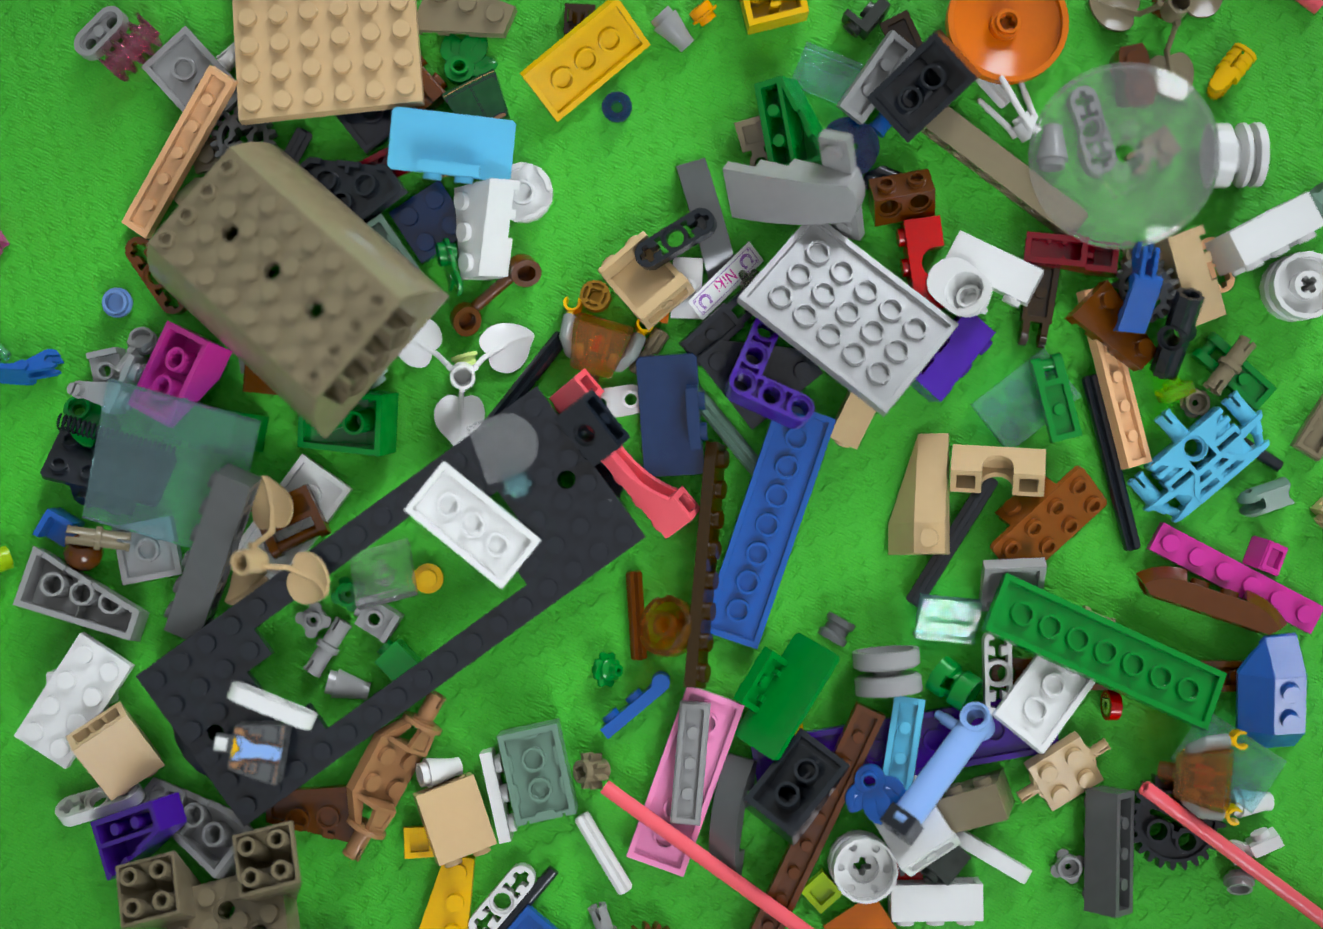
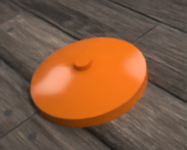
M950 0L946 11L945 29L946 35L951 42L981 73L980 79L994 84H1001L999 77L1003 75L1009 85H1014L1036 78L1056 61L1067 40L1069 15L1065 0Z

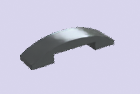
M702 158L678 165L676 169L689 212L697 208H706L714 215L717 221V228L714 234L699 243L707 277L710 280L734 254L706 159ZM699 217L696 227H700L702 230L706 229V222L709 219L704 220L702 217Z
M730 753L723 765L714 796L709 830V853L742 875L745 849L740 848L745 812L743 798L754 786L757 760Z

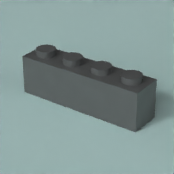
M1105 785L1086 789L1084 798L1085 827L1083 830L1085 838V856L1083 858L1084 887L1082 891L1084 911L1113 918L1133 913L1135 791Z

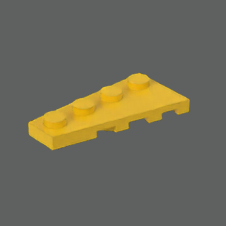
M467 855L462 857L463 862L456 866L445 868L442 865L440 867L419 929H469L476 857Z

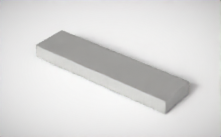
M680 700L670 823L697 826L701 824L710 702Z

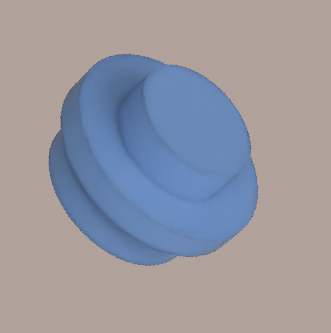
M118 287L111 288L103 295L102 307L109 316L122 318L132 310L133 299L127 290Z

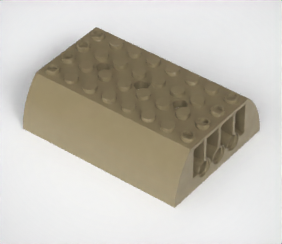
M247 142L229 147L147 243V262L155 280L326 439L449 297L444 290L283 149L266 142ZM275 265H280L281 272L276 279L270 280L268 276L270 269ZM317 304H323V314L317 319H312L311 311L313 307Z

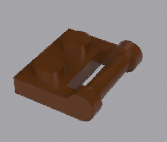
M309 484L288 492L293 501V516L286 527L276 528L275 533L309 517L312 518L314 525L281 541L277 540L275 533L265 540L274 559L283 557L285 555L284 552L318 536L323 538L331 534L330 526L324 518ZM259 529L262 535L268 531V529Z

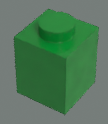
M400 638L394 643L389 639L377 651L380 657L374 663L394 681L422 661V659Z

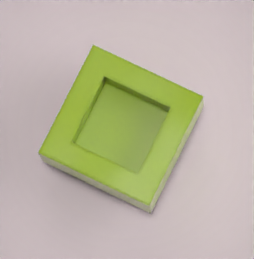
M823 869L806 883L802 894L820 914L843 895L836 883Z

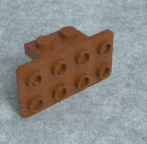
M1079 465L1070 470L1056 484L1045 476L1044 497L1013 495L995 512L999 519L1009 527L991 543L990 549L998 559L1045 557L1046 561L1107 505V500L1086 470Z

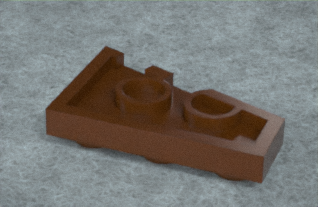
M1108 280L1101 281L1064 319L1071 324H1077L1085 330L1084 334L1090 339L1100 341L1107 347V352L1133 372L1142 370L1154 357L1157 348L1146 333L1113 331L1118 321V313L1124 302Z
M346 785L297 788L266 811L267 823L276 825L293 821L294 830L319 834L331 840L338 839L348 842L355 830L346 822L349 815Z

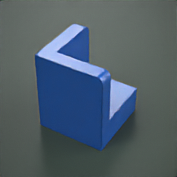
M61 507L47 508L33 531V535L38 538L47 537L65 547V537L77 535L66 533L67 526L84 527L86 522Z

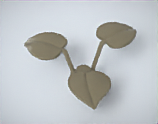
M1088 0L1090 10L1098 23L1114 32L1129 30L1134 23V16L1141 17L1155 10H1160L1164 21L1172 23L1173 26L1164 49V56L1158 55L1150 59L1148 74L1154 81L1157 95L1173 103L1182 102L1192 88L1194 67L1186 54L1178 52L1170 55V49L1178 27L1187 13L1195 18H1208L1214 15L1220 8L1223 0H1165L1164 2L1158 1L1155 5L1140 11L1137 10L1140 0Z

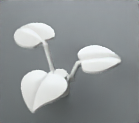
M429 319L398 356L412 367L423 368L430 363L433 355L450 371L451 383L459 389L458 396L447 395L440 399L434 409V420L439 431L455 446L477 430L484 422L485 409L481 399L474 395L464 397L465 389L470 388L475 382V371L488 358L491 367L498 372L511 373L518 370L525 363L529 355L535 335L531 330L514 323L492 325L479 338V345L485 354L473 365L467 362H458L452 365L436 351L442 343V333L439 326Z

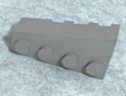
M35 546L32 548L13 602L15 606L129 641L141 640L150 613L83 571L79 572L73 569L65 560L47 549Z

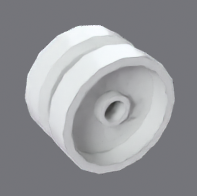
M1313 251L1297 252L1282 257L1269 265L1262 274L1259 285L1261 301L1269 313L1277 319L1287 322L1303 321L1323 315V254Z

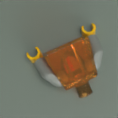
M566 296L564 298L563 306L566 313L562 317L559 338L565 355L571 359L570 366L581 371L585 368L598 383L600 376L612 378L614 372H623L638 359L646 341L645 335L650 334L654 326L649 331L640 327V320L637 319L635 323V330L637 332L633 333L634 327L581 312L582 302L579 297L578 304L574 308L568 307L569 297Z
M1234 729L1229 734L1209 735L1188 743L1185 749L1177 753L1176 763L1159 762L1158 779L1174 781L1173 796L1180 799L1182 805L1196 817L1222 821L1225 818L1230 825H1239L1240 822L1236 818L1230 817L1233 812H1243L1236 804L1230 803L1235 752L1230 747L1233 746L1241 750L1247 749L1248 744H1237L1236 741L1239 735H1246L1247 732Z

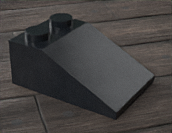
M939 29L922 43L866 98L909 143L977 80L981 73Z
M800 728L781 758L773 761L743 798L745 808L794 846L812 824L850 765Z

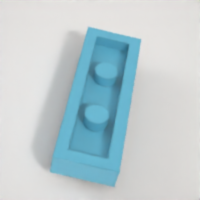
M898 696L894 697L883 772L885 775L898 778L907 791L914 781L926 700Z

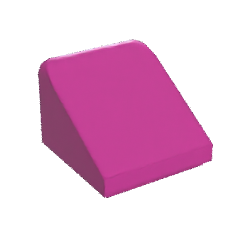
M1252 536L1243 558V563L1278 577L1288 548L1271 540Z

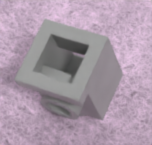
M112 347L86 353L94 382H117L118 378L112 374V369L126 354L124 348ZM105 366H109L111 369V373L107 377Z
M373 596L368 602L363 599L354 612V615L358 617L354 624L378 638L382 643H386L400 624L404 614ZM372 613L379 615L380 622L378 624H373L370 621Z

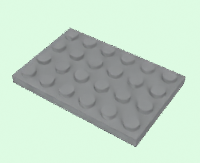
M829 224L801 225L737 299L738 304L883 417L959 325Z

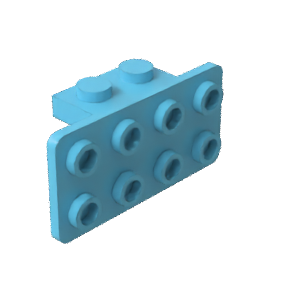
M395 107L392 110L387 164L389 168L394 170L423 173V179L441 181L442 175L454 176V182L473 184V179L486 180L494 178L510 180L516 124L512 120Z

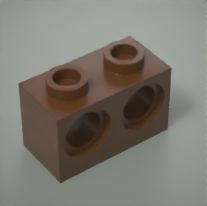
M929 169L868 179L869 208L875 227L898 223L903 220L935 216L936 190Z

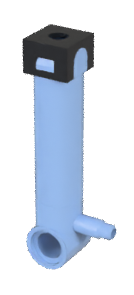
M971 702L966 704L960 712V720L941 710L935 712L934 718L949 728L951 732L897 804L892 802L880 818L888 831L908 845L912 846L923 831L922 823L980 744L993 736L995 723L988 707L983 703ZM976 718L984 719L983 723L978 726L971 725L972 721Z

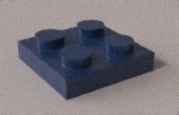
M436 181L388 212L422 264L436 257V242H442L443 238H449L450 243L456 244L458 242L456 237L457 224L454 201L441 181Z

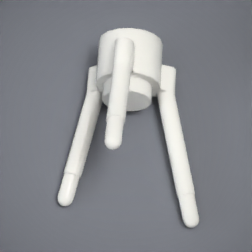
M1002 75L999 77V81L1019 115L1012 120L1014 127L982 98H978L977 103L1009 133L1012 140L1018 137L1024 143L1043 130L1039 124L1041 119L1035 111L1025 83L1023 82L1018 85L1028 110L1026 112L1006 78Z

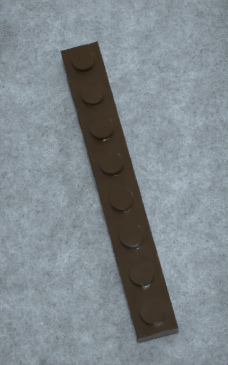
M706 441L684 677V687L706 689V683L709 682L711 668L708 664V655L713 648L711 621L716 616V605L713 602L714 590L718 588L719 584L716 565L722 551L719 531L724 525V513L721 509L722 499L726 497L727 493L724 475L730 461L727 446L719 442Z

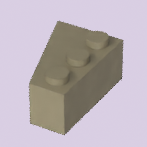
M1003 768L960 783L951 784L936 806L949 827L955 833L1008 820L1015 800Z

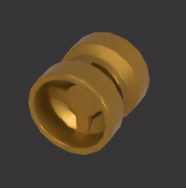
M591 280L581 288L580 299L587 310L599 313L609 307L611 293L607 285L602 281Z

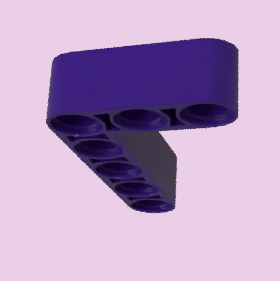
M755 318L727 381L725 394L731 402L788 428L800 429L805 426L814 413V403L805 394L762 376L779 335L758 318ZM758 329H766L771 337H762L758 333ZM754 355L758 358L759 364L749 363L746 356ZM740 381L745 383L748 390L739 391L734 386V382ZM762 395H772L776 400V404H768L764 401ZM791 407L801 408L804 412V417L795 416L791 411Z

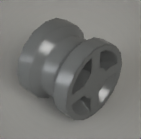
M829 611L826 616L827 622L825 626L820 627L818 633L830 641L845 647L848 633L853 632L856 626Z

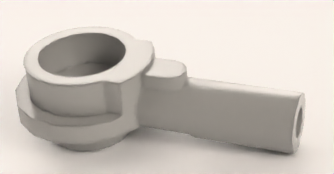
M146 327L132 330L127 340V352L112 369V374L119 378L129 353L141 356L152 353L158 341L156 334Z

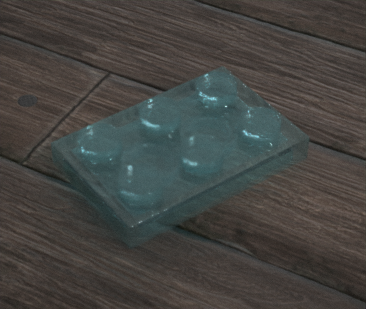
M1045 348L1038 351L970 404L1003 447L1016 448L1045 425L1034 378L1029 367V360L1040 358V360L1050 358ZM1053 370L1044 372L1046 381L1056 379ZM1069 380L1075 402L1081 395Z
M1213 714L1208 730L1201 731L1192 727L1171 760L1190 772V763L1186 760L1187 753L1184 752L1188 743L1209 735L1229 734L1230 731L1236 728ZM1241 734L1237 737V744L1246 743L1248 744L1247 749L1241 750L1231 746L1230 749L1203 752V756L1205 759L1216 764L1224 776L1221 782L1213 788L1250 813H1253L1287 761L1249 736Z

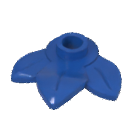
M865 764L856 771L855 783L847 790L845 801L849 812H857L863 809L871 821L883 825L880 818L892 802L895 804L899 802L906 789L898 778L885 775L879 766ZM866 776H873L876 782L873 785H868L865 783L864 778Z

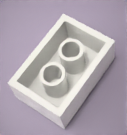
M1306 192L1205 243L1206 250L1210 251L1212 262L1216 265L1215 268L1219 276L1231 272L1233 277L1245 271L1248 272L1263 265L1264 261L1272 257L1275 258L1286 253L1297 244H1302L1316 237L1315 230L1323 226V219L1309 192Z

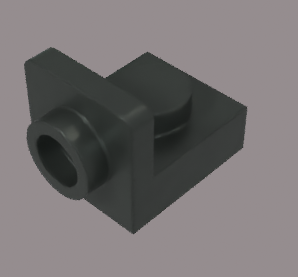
M878 0L875 4L870 1L859 15L863 18L862 20L847 9L843 13L841 20L844 23V29L853 37L857 38L860 36L865 40L888 13L891 4L886 0Z

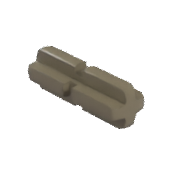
M655 327L645 341V348L643 351L641 350L639 357L658 355L668 340L669 335L660 328ZM634 361L629 366V370L637 375L636 361Z

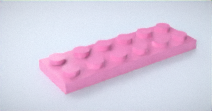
M686 687L682 700L711 703L701 824L697 826L670 823L679 709L644 806L696 843L745 706L737 701L701 688ZM638 821L626 857L684 877L690 857Z

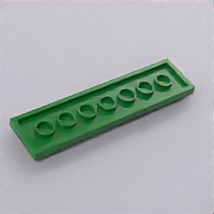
M1008 573L1002 574L981 629L985 633L1201 731L1208 730L1227 673Z

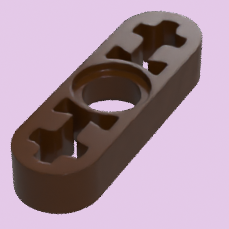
M143 237L131 238L125 246L126 257L162 310L174 315L185 313L187 309L179 302L178 308L176 306H169L172 299L167 292L162 291L161 294L159 293L164 288L160 284L156 285L151 281V272L146 260L141 256H135V253L138 252L136 246L139 244L147 247L149 239ZM147 248L144 250V254L146 255V257H147Z

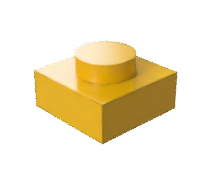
M423 825L403 827L405 859L434 857Z

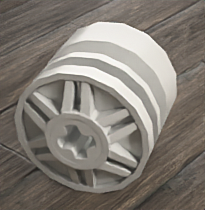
M1243 122L1237 124L1235 129L1229 123H1208L1204 125L1200 133L1197 150V170L1201 185L1205 189L1227 188L1231 182L1237 188L1245 186L1258 188L1262 186L1267 176L1270 160V141L1265 125L1261 122H1252L1249 125Z
M864 830L848 831L838 837L830 847L827 858L829 873L841 893L851 901L862 904L876 903L888 896L896 885L898 877L897 861L888 846L872 832ZM862 857L866 864H862L861 869L858 870L854 863H858L859 858Z

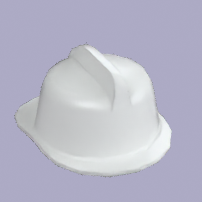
M957 257L942 259L932 267L927 278L928 291L948 311L962 317H974L980 313L986 314L988 312L987 306L992 294V285L986 275L968 261Z

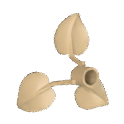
M261 475L262 480L252 506V516L259 529H268V531L256 541L248 543V549L233 553L231 557L233 572L229 591L224 602L233 606L269 580L265 576L267 570H287L290 572L287 577V589L290 596L298 603L314 604L326 598L329 593L330 579L323 561L316 554L305 551L295 554L293 566L288 564H269L267 553L258 548L261 543L275 533L276 528L286 527L293 516V501L288 491L271 477Z

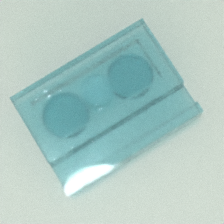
M807 42L792 79L798 81L802 90L838 104L860 73L863 64Z
M920 594L913 636L915 639L975 644L974 637L978 629L982 608L980 599Z

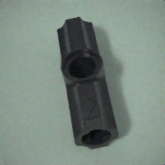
M1184 287L1176 290L1166 323L1157 333L1158 346L1150 366L1154 376L1169 380L1177 378L1189 342L1195 338L1197 333L1196 322L1205 297L1201 294L1202 292L1194 288Z

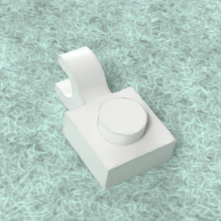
M1262 827L1254 830L1250 837L1245 839L1246 842L1236 839L1229 840L1249 856H1255L1256 859L1285 846L1274 827Z

